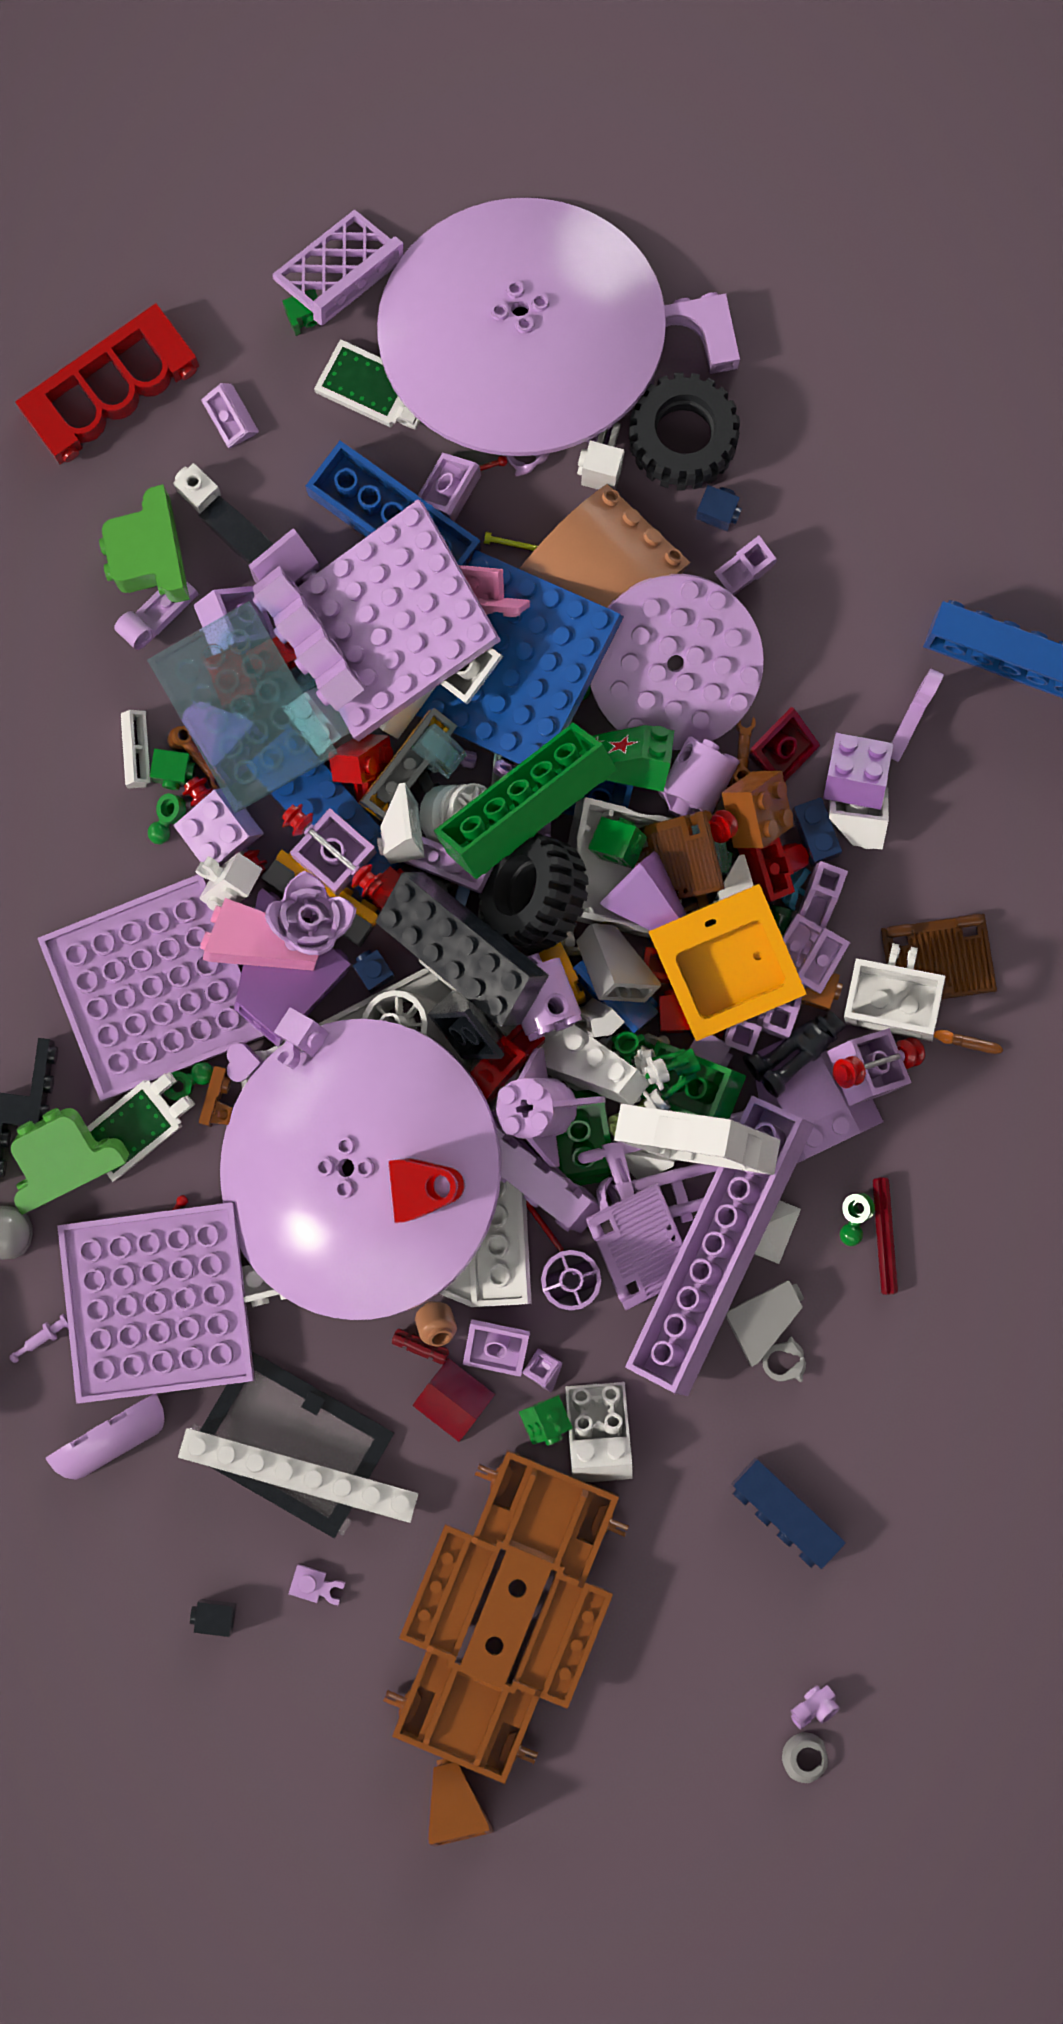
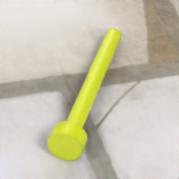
M486 532L484 539L485 544L494 542L532 551L538 547L532 544L494 537L489 532Z

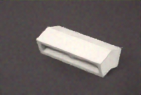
M128 710L121 713L125 785L128 789L146 787V784L150 783L146 711ZM133 720L137 722L138 745H135ZM136 753H139L140 778H137Z
M592 998L585 1006L579 1007L582 1020L574 1023V1025L594 1038L612 1035L624 1021L612 1008Z

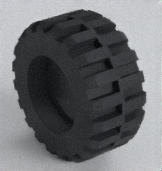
M683 372L674 373V379L671 380L667 376L659 378L656 386L654 384L648 386L631 413L629 448L631 455L636 457L635 464L640 470H646V477L652 482L656 478L661 480L660 486L668 488L669 484L677 485L676 490L685 491L688 485H692L693 490L702 488V484L705 481L711 484L717 480L719 473L723 474L727 470L729 462L733 460L740 434V418L736 415L737 407L733 400L728 401V392L723 387H720L719 390L716 389V381L707 378L706 382L699 380L700 374L692 373L691 378H686ZM686 410L694 412L708 423L711 429L710 441L707 446L694 453L681 454L671 451L661 443L657 436L659 421L665 415L674 411Z
M540 833L529 838L516 848L512 854L506 856L493 866V870L478 897L481 900L479 910L480 914L484 917L482 919L483 922L510 944L528 950H547L562 942L568 937L567 933L573 931L576 927V920L582 916L584 911L582 908L583 903L587 901L588 896L586 886L589 885L588 876L584 873L587 869L578 851L565 842ZM535 883H536V887H535L534 894H533V896H532V898H531V900H530L533 887H534V885H535Z

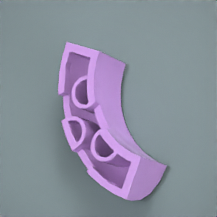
M157 1394L145 1398L109 1421L101 1423L86 1432V1434L61 1447L46 1457L47 1462L59 1475L76 1480L86 1477L108 1462L157 1435L162 1430L165 1420L163 1407Z

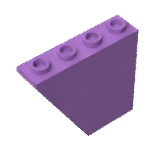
M262 888L258 892L255 909L266 912L269 904L273 901H281V899L275 893H268ZM332 948L330 951L319 955L314 971L243 965L234 1010L279 1047L285 1040L275 1034L274 1031L288 1009L291 1007L301 1014L308 1016L348 974L351 965L348 962L349 959L341 950H334Z

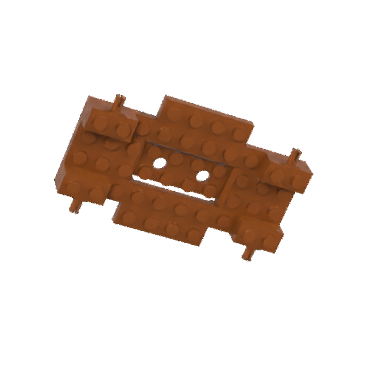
M507 1449L503 1462L496 1471L480 1463L477 1469L488 1474L476 1470L474 1476L490 1481L491 1492L474 1534H469L448 1524L444 1525L399 1636V1639L427 1651L412 1687L405 1696L387 1690L383 1702L400 1708L399 1719L392 1737L504 1784L517 1757L533 1765L539 1752L522 1746V1740L539 1697L566 1709L569 1707L613 1596L612 1592L586 1582V1579L607 1531L609 1530L625 1537L629 1525L613 1519V1512L619 1499L618 1494L551 1469ZM500 1549H504L506 1553L460 1664L456 1662L457 1655ZM551 1569L555 1570V1576L511 1684H508L506 1681ZM516 1579L522 1580L527 1588L525 1594L520 1597H515L509 1592V1584ZM491 1637H498L503 1642V1649L498 1654H491L486 1649V1642Z

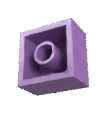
M836 733L823 799L881 810L894 743Z

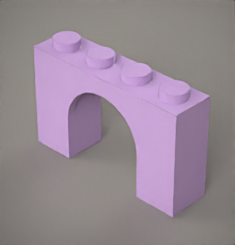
M712 292L703 295L700 299L690 300L689 298H681L674 301L673 304L664 305L666 327L670 325L686 326L695 331L701 338L710 374L738 369L740 357L726 293L718 295V293ZM654 375L652 381L650 382V384H654L655 375Z

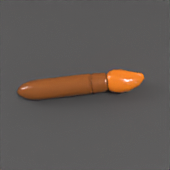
M937 1030L934 1032V1038L945 1044L952 1043L990 1054L1003 1052V1048L1000 1045L990 1041L953 1034L948 1030Z

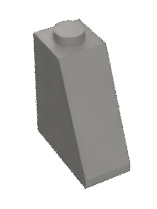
M591 924L576 940L598 1000L646 1002L661 986L657 977L615 925Z
M785 1281L728 1310L725 1317L750 1366L753 1367L760 1362L803 1308L800 1301L804 1300V1297L796 1283L791 1285L790 1281Z

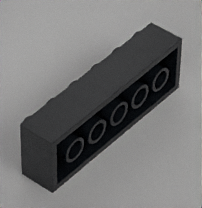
M423 872L401 874L376 920L380 927L500 1027L522 1024L549 977L544 970Z

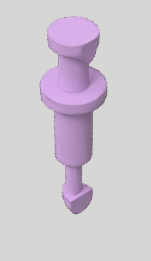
M65 1314L60 1315V1320L51 1326L47 1322L42 1325L43 1330L25 1341L24 1347L10 1355L12 1363L18 1362V1357L27 1350L33 1351L49 1339L55 1341L57 1339L56 1332L64 1327L68 1328L67 1316Z

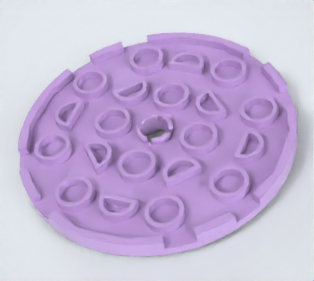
M669 574L643 580L629 587L626 592L610 603L607 608L620 613L624 618L590 685L599 708L616 729L622 730L642 725L663 726L669 730H674L672 750H681L689 736L700 742H703L704 739L713 741L731 730L742 719L757 695L762 679L764 659L763 647L757 626L744 605L732 593L719 584L702 577L688 574ZM671 656H681L683 658V666L680 669L672 671L668 668L667 662Z

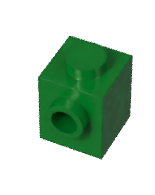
M154 748L149 777L154 783H161L162 788L179 790L180 787H184L189 780L194 778L196 763H192L193 759L188 753Z

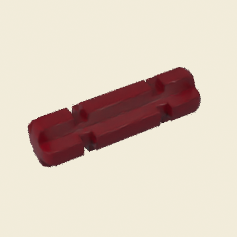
M397 1328L392 1338L393 1345L400 1348L405 1346L407 1351L426 1359L432 1357V1361L441 1365L446 1362L449 1354L448 1348L426 1344L421 1340L420 1336L415 1334L410 1336L408 1331Z

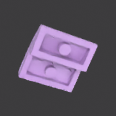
M798 913L795 914L782 937L803 986L821 994L850 942L827 928L818 926Z

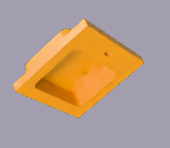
M756 884L649 931L696 1041L807 994L760 884ZM711 919L716 920L715 924L705 926L706 921H709Z

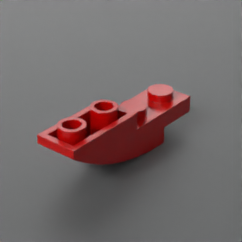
M517 1025L506 1037L503 1036L501 1038L505 1055L501 1059H481L470 1072L484 1094L488 1105L498 1095L499 1090L505 1087V1083L527 1062L533 1050L540 1048L545 1043L544 1036L529 1041L528 1036H525L522 1025Z

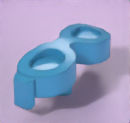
M803 868L790 875L795 892L781 897L785 906L793 911L796 909L794 906L798 899V893L802 896L805 894V890L800 886L805 882L808 875L811 874V871L807 868Z

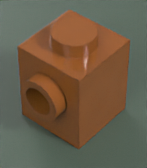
M833 972L821 994L805 987L807 994L802 996L801 1004L828 1011L831 1008L833 999L838 1001L843 984L838 983L840 975Z

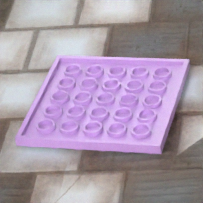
M419 499L298 587L303 594L302 598L317 614L325 626V632L336 642L345 655L347 664L356 671L363 683L365 690L338 710L353 739L357 741L366 737L501 641L424 503Z
M199 875L192 876L37 938L101 1102L131 1091L144 1080L153 1082L165 1073L181 1071L198 1062L224 1054L232 1044H249L266 1037L234 1010L241 977L239 965L203 960L204 950L200 948L205 932L211 933L215 923L210 922L214 911L199 899L207 885L205 879Z
M233 1202L57 1225L76 1404L255 1381Z

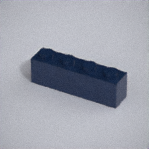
M754 1458L731 1483L736 1488L732 1494L745 1506L749 1502L758 1509L754 1515L767 1527L772 1522L780 1530L777 1536L789 1548L794 1543L802 1551L799 1557L809 1567L813 1568L816 1564L822 1570L846 1544L842 1538L758 1459Z

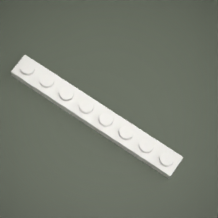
M186 1428L178 1458L409 1523L411 1522L418 1493L188 1428Z

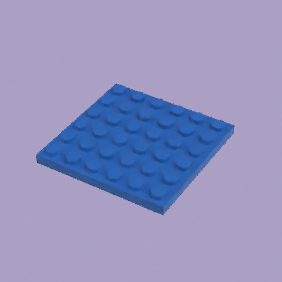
M475 550L468 566L503 569L504 598L530 600V607L517 617L503 616L502 612L486 614L501 640L491 648L503 657L468 704L439 684L419 709L416 716L423 719L429 710L435 708L457 725L453 731L454 734L514 763L520 764L570 725L624 617L618 612Z

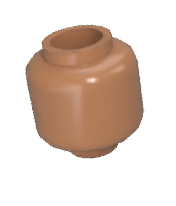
M428 1302L416 1313L415 1322L420 1338L424 1343L436 1347L443 1346L449 1343L456 1334L457 1325L452 1310L446 1303Z

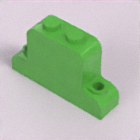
M164 484L151 487L144 493L142 511L112 518L103 524V538L99 539L102 554L107 556L108 563L104 564L106 578L108 581L113 580L118 589L124 593L157 586L160 595H166L171 602L178 603L190 600L171 498Z
M55 1108L42 1116L43 1120L35 1124L29 1121L16 1129L18 1135L11 1145V1153L26 1179L16 1185L18 1191L14 1202L19 1212L23 1215L125 1164L129 1157V1152L123 1142L115 1138H106L96 1142L80 1114L72 1108H66L61 1111Z

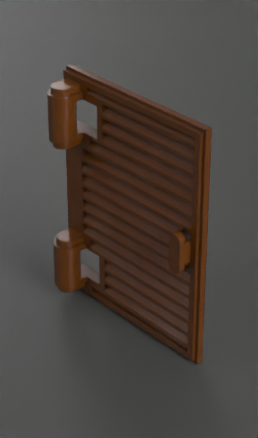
M703 810L638 828L647 836L648 847L642 849L635 867L655 851L661 859L679 900L725 889L709 821L712 819L711 812ZM698 825L700 833L693 835L691 826Z
M973 914L957 918L881 928L886 964L889 963L891 948L894 943L893 938L907 936L908 945L899 946L900 952L895 966L907 968L909 950H911V947L918 948L914 970L945 976L941 999L997 992L985 914ZM976 926L977 935L964 937L962 928Z

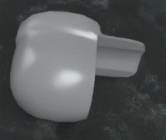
M0 1206V1259H16L23 1255L31 1245L33 1225L29 1216L26 1213L22 1215L18 1208Z

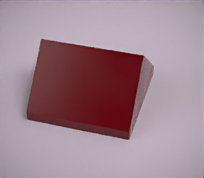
M790 707L750 749L749 758L763 771H782L784 782H786L820 747V744L797 711Z
M448 1358L412 1406L460 1442L495 1394Z

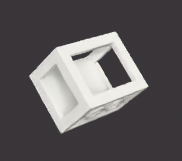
M895 943L892 944L888 964L856 958L844 1014L845 1024L877 1031L890 1028L892 1034L933 1042L945 976L914 970L918 950L915 947H911V950L908 952L907 968L895 966L900 952L899 944Z

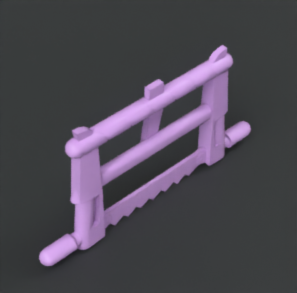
M744 1111L732 1113L729 1120L739 1123ZM621 1142L601 1145L602 1149L596 1148L582 1152L578 1156V1160L582 1164L602 1160L603 1157H606L615 1185H612V1187L615 1189L619 1201L657 1182L659 1186L671 1183L677 1205L669 1206V1210L673 1218L680 1216L681 1223L693 1220L692 1213L698 1211L704 1199L703 1197L688 1201L682 1180L715 1172L718 1169V1166L693 1164L631 1181L625 1154L642 1149Z

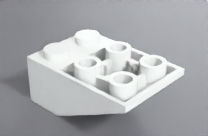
M625 1382L565 1386L567 1415L573 1429L569 1430L572 1477L585 1483L632 1479V1456Z

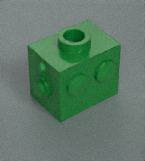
M601 817L588 849L598 859L634 869L647 836L634 826L633 822L627 819L618 818L616 821Z
M559 1395L519 1411L532 1445L544 1441L547 1446L563 1439L562 1433L573 1429Z

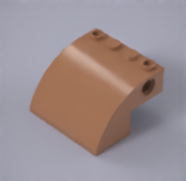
M606 484L561 521L519 569L607 608L613 600H616L626 592L629 587L649 578L667 576L669 574H682L690 562L657 529L653 528L637 510L633 509L616 490Z

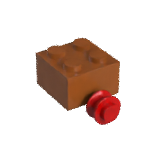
M752 771L722 792L725 810H719L714 813L709 821L714 842L724 843L729 838H732L734 848L766 847L794 826L793 813L790 810L787 797V785L784 782L782 771Z

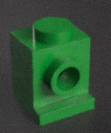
M315 289L305 291V294L314 301L318 298ZM294 296L282 300L284 310L296 336L301 334L300 328H311L318 324L314 320L313 312Z

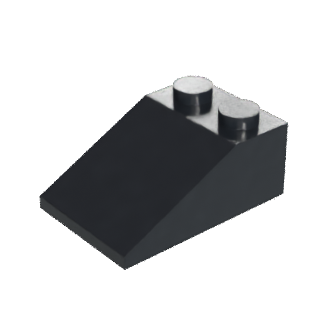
M451 991L427 1014L463 1060L501 1059L505 1055L500 1035L494 1029L495 1024L492 1019L483 1014L478 1007L460 992Z

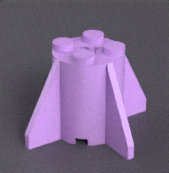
M536 1048L530 1055L519 1078L499 1090L497 1108L492 1111L494 1119L498 1118L506 1134L513 1135L516 1138L527 1139L551 1168L560 1166L556 1136L563 1134L571 1122L574 1121L577 1106L606 1101L605 1096L575 1099L573 1091L566 1087L564 1083L555 1078H548L544 1048Z

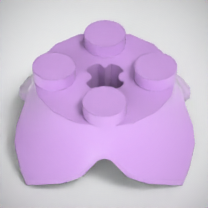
M304 870L290 880L281 901H273L269 904L265 912V918L271 930L285 941V946L289 950H297L309 955H321L330 951L334 947L335 940L346 933L351 927L357 908L343 897H329L321 880ZM304 918H310V922L313 923L305 922Z

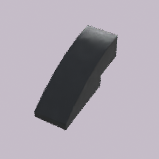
M220 496L198 515L248 564H251L274 545L250 521Z

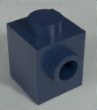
M707 485L695 519L728 531L730 524L736 525L742 511V508L738 507L740 497L735 496L736 493L731 489L725 487L718 489Z
M367 950L355 959L357 963L353 967L371 994L395 979L393 972L378 950L373 953L371 950Z

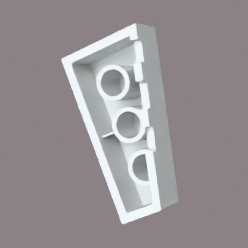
M574 1024L558 1032L553 1030L544 1036L545 1043L540 1048H544L547 1075H550L552 1078L560 1081L564 1080L575 1084L581 1089H588L606 1098L632 1106L650 1085L649 1081L636 1068Z

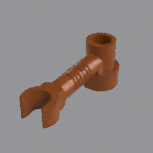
M754 717L751 720V726L748 728L741 725V720L736 724V730L739 732L737 759L740 763L728 784V788L739 781V777L743 778L751 773L748 769L751 733L756 725Z
M178 726L169 732L167 742L170 748L175 751L185 750L205 774L210 788L219 789L214 783L216 777L221 778L225 784H228L192 741V732L188 727ZM178 733H182L185 736V740L179 739Z

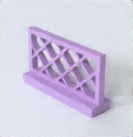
M354 209L274 272L273 280L313 312L314 320L323 326L395 268L403 256V242L396 236L390 239ZM353 222H356L363 228V233L346 232V228ZM330 240H343V249H326V244ZM346 240L363 241V249H346ZM366 241H379L383 246L379 249H366ZM310 256H322V265H305V260ZM326 257H343V265H326ZM346 257H363V262L359 265H346ZM290 272L302 273V281H289L285 276ZM305 273H322V282L305 281ZM326 273H343V278L338 282H325ZM305 289H321L322 294L313 301L305 294Z

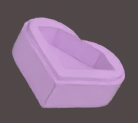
M245 1043L232 1044L227 1050V1059L230 1062L227 1066V1075L233 1081L247 1080L263 1063Z

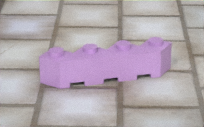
M280 565L252 587L255 596L252 599L262 613L268 611L273 617L276 627L273 630L282 643L285 644L288 641L294 648L297 658L294 661L304 675L310 673L315 679L318 688L316 695L325 706L331 704L338 711L365 690L356 671L347 664L343 652L325 632V626L317 614L302 598L303 594Z
M494 1119L501 1152L500 1181L503 1183L508 1181L524 1194L523 1197L534 1207L539 1205L555 1217L556 1223L567 1232L571 1229L582 1233L588 1226L586 1218L600 1211L597 1199L585 1187L573 1183L558 1167L550 1168L544 1159L523 1139L506 1134L502 1126Z

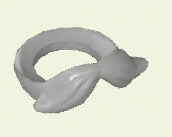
M789 1337L787 1342L772 1345L762 1359L766 1374L778 1382L792 1379L802 1382L806 1369L802 1347L794 1341L793 1337ZM775 1351H783L800 1357V1361L783 1375L773 1373L768 1366L769 1356Z

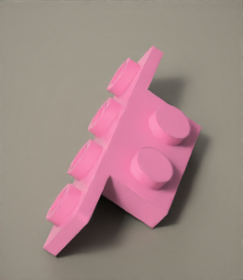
M459 565L486 614L502 612L503 616L517 617L530 607V600L504 598L503 569Z

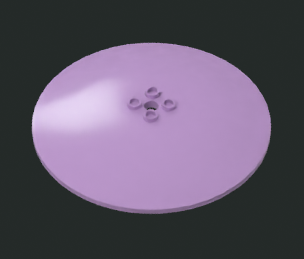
M510 198L472 206L449 216L426 231L409 247L390 274L381 298L377 321L378 344L386 375L394 391L410 412L428 428L454 443L480 452L507 456L541 455L574 447L594 438L622 419L645 393L656 373L664 347L666 329L662 292L655 273L639 248L623 232L598 215L564 202L539 198ZM518 307H524L528 312L525 315L516 316L513 314V310Z
M374 1019L341 1020L321 1025V1027L329 1032L322 1046L314 1057L299 1051L300 1062L295 1069H291L285 1062L281 1063L275 1059L276 1050L253 1073L241 1091L233 1107L230 1122L226 1126L221 1152L220 1181L223 1203L233 1202L239 1247L256 1273L270 1287L284 1298L314 1313L339 1319L369 1320L406 1312L427 1302L456 1280L469 1265L485 1239L495 1214L500 1191L501 1152L493 1115L484 1094L469 1071L449 1050L425 1034L401 1024ZM413 1158L452 1167L458 1170L464 1178V1192L457 1201L418 1219L394 1223L388 1161ZM348 1159L354 1164V1172L349 1177L345 1176L342 1171L343 1163ZM439 1175L435 1180V1190L440 1196L446 1197L450 1191V1184L444 1176Z

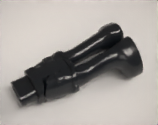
M832 1011L823 1017L818 1015L815 1017V1020H810L800 1027L792 1029L790 1037L786 1038L770 1053L761 1056L753 1051L752 1054H745L743 1061L753 1077L758 1082L762 1081L766 1091L778 1098L785 1092L786 1083L810 1061L818 1059L827 1047L838 1039L837 1034L845 1029V1025ZM794 1051H799V1053L796 1056H794L789 1062H787L784 1066H782L776 1071H772L776 1066H778L784 1059H786Z

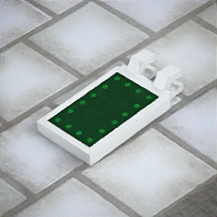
M340 339L314 388L315 392L390 428L397 421L416 430L420 420L407 407H404L405 405L394 391L386 375L381 358Z
M170 1072L163 1074L153 1083L149 1080L142 1081L87 1126L96 1142L106 1138H115L122 1141L129 1152V1157L125 1164L106 1173L112 1182L119 1179L182 1127V1121L179 1118L195 1105L188 1095L179 1099L171 1107L163 1099L161 1094L177 1082Z

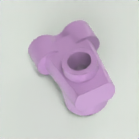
M828 1685L822 1689L819 1686H815L804 1696L806 1701L801 1702L791 1710V1719L800 1730L809 1724L814 1717H817L821 1723L827 1722L840 1709L835 1702L836 1695Z

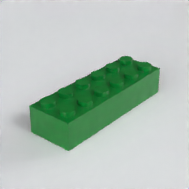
M572 723L437 827L434 833L447 854L477 880L506 856L512 854L521 844L535 836L548 823L558 818L571 805L581 800L598 784L604 782L617 769L604 745L575 723Z

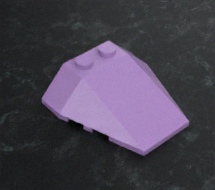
M785 1039L777 1043H774L758 1051L757 1053L761 1056H764L770 1053L776 1047H778ZM827 1050L818 1059L810 1061L786 1083L785 1092L778 1098L766 1091L762 1081L758 1082L756 1080L759 1099L814 1124L797 1163L883 1123L873 1099L852 1106L848 1105L842 1087L834 1079L833 1066ZM794 1051L786 1059H784L778 1066H776L772 1071H776L782 1066H784L794 1056H796L799 1053V1051Z

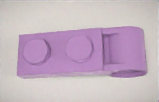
M187 582L190 600L174 603L166 595H160L158 590L135 613L133 611L124 613L117 620L115 631L135 650H140L199 594Z

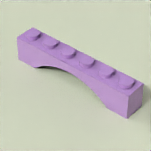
M822 861L818 862L812 871L798 914L818 926L826 928L848 871ZM802 997L767 1011L761 1025V1031L781 1039L789 1038L800 1009Z

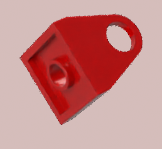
M413 1158L388 1161L394 1223L418 1219L457 1201L464 1192V1178L458 1170L452 1167ZM439 1175L444 1176L450 1184V1191L446 1197L440 1196L435 1190V1180Z

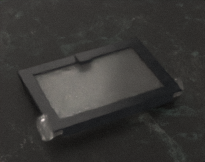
M252 1352L255 1381L227 1384L203 1426L200 1427L194 1423L190 1428L366 1479L370 1478L394 1435V1432ZM211 1467L334 1539L337 1534L344 1536L352 1521L347 1518L352 1506Z

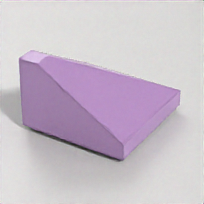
M538 1348L522 1373L547 1391L552 1392L563 1363Z

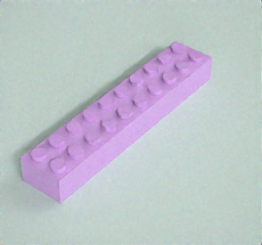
M751 1096L739 1123L781 1140L774 1175L718 1167L625 1368L675 1394L689 1395L814 1127V1124L754 1096Z

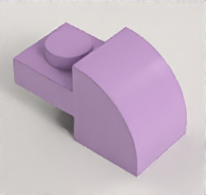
M759 535L736 552V556L714 573L724 587L735 595L753 580H758L768 572L777 562V559Z
M766 1012L727 1028L723 1044L752 1054L762 1029L761 1025Z

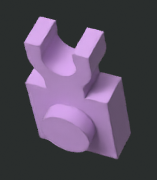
M298 1564L288 1594L315 1603L318 1602L319 1596H323L329 1603L338 1606L340 1598L333 1597L331 1589L333 1587L344 1589L346 1582L340 1580L325 1581L326 1572Z

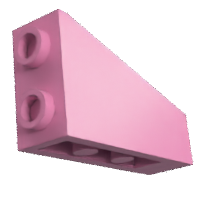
M227 898L224 899L222 907L216 905L210 921L215 923L211 933L205 932L200 948L204 950L203 960L218 963L314 971L319 955H309L297 950H289L285 946V941L271 930L266 921L265 912Z

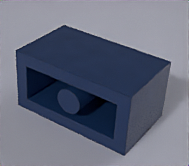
M822 797L795 806L792 810L793 820L802 844L808 852L811 867L820 861L826 862L839 857L842 849Z

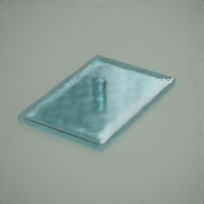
M250 601L147 660L235 813L338 755Z

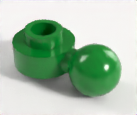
M170 793L164 794L158 800L156 813L159 821L152 823L147 831L149 840L154 844L166 843L171 835L170 823H177L186 814L185 800L179 795Z
M198 1062L192 1067L191 1073L188 1075L179 1071L172 1072L173 1077L177 1082H182L184 1088L181 1092H175L173 1084L164 1094L173 1101H178L187 1095L190 1097L194 1084L207 1085L210 1083L213 1073L212 1065L207 1062Z
M852 1194L843 1203V1213L849 1222L841 1228L839 1235L841 1241L847 1246H856L862 1241L863 1230L860 1224L870 1220L874 1214V1202L867 1194ZM859 1202L864 1206L863 1213L858 1209Z

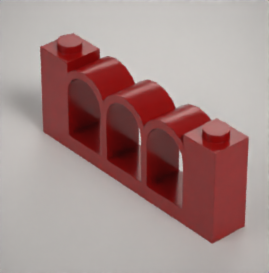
M155 303L19 398L15 403L60 465L63 462L74 460L79 455V451L83 449L80 443L91 442L104 432L106 417L116 420L130 416L137 408L139 395L149 397L161 394L169 386L172 378L176 383L181 379H189L200 366L195 354L157 303ZM143 338L162 363L160 374L155 379L147 382L136 380L117 357ZM110 361L129 385L127 397L123 402L116 405L103 403L84 380ZM77 384H79L96 407L94 421L84 428H75L68 425L52 404L53 401Z

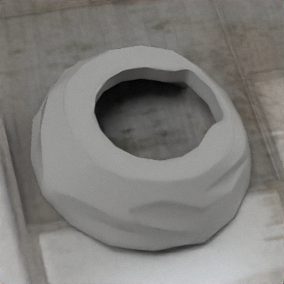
M801 1732L792 1736L786 1742L782 1751V1761L790 1778L797 1782L809 1784L818 1780L825 1773L828 1767V1756L821 1738L813 1733ZM806 1747L820 1751L822 1756L821 1765L812 1771L801 1770L796 1762L799 1751Z

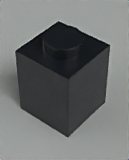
M200 1599L197 1602V1606H192L190 1624L194 1625L193 1633L230 1637L233 1634L237 1603Z

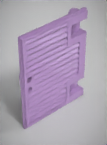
M657 1182L586 1218L587 1225L594 1241L597 1243L612 1278L613 1286L625 1310L660 1293L683 1244ZM609 1220L613 1231L605 1234L600 1224ZM635 1281L639 1291L631 1295L626 1285Z

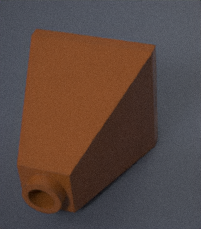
M444 1758L437 1760V1766L433 1767L428 1834L429 1845L436 1847L494 1833L492 1825L461 1766Z

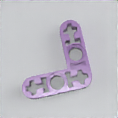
M930 668L923 679L891 742L894 743L892 760L899 762L944 674Z

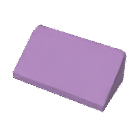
M220 383L201 399L228 448L240 444L259 432L232 384Z

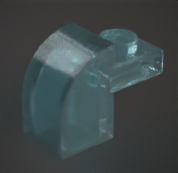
M436 724L430 725L411 748L429 763L426 767L431 772H440L447 779L467 756L464 749Z

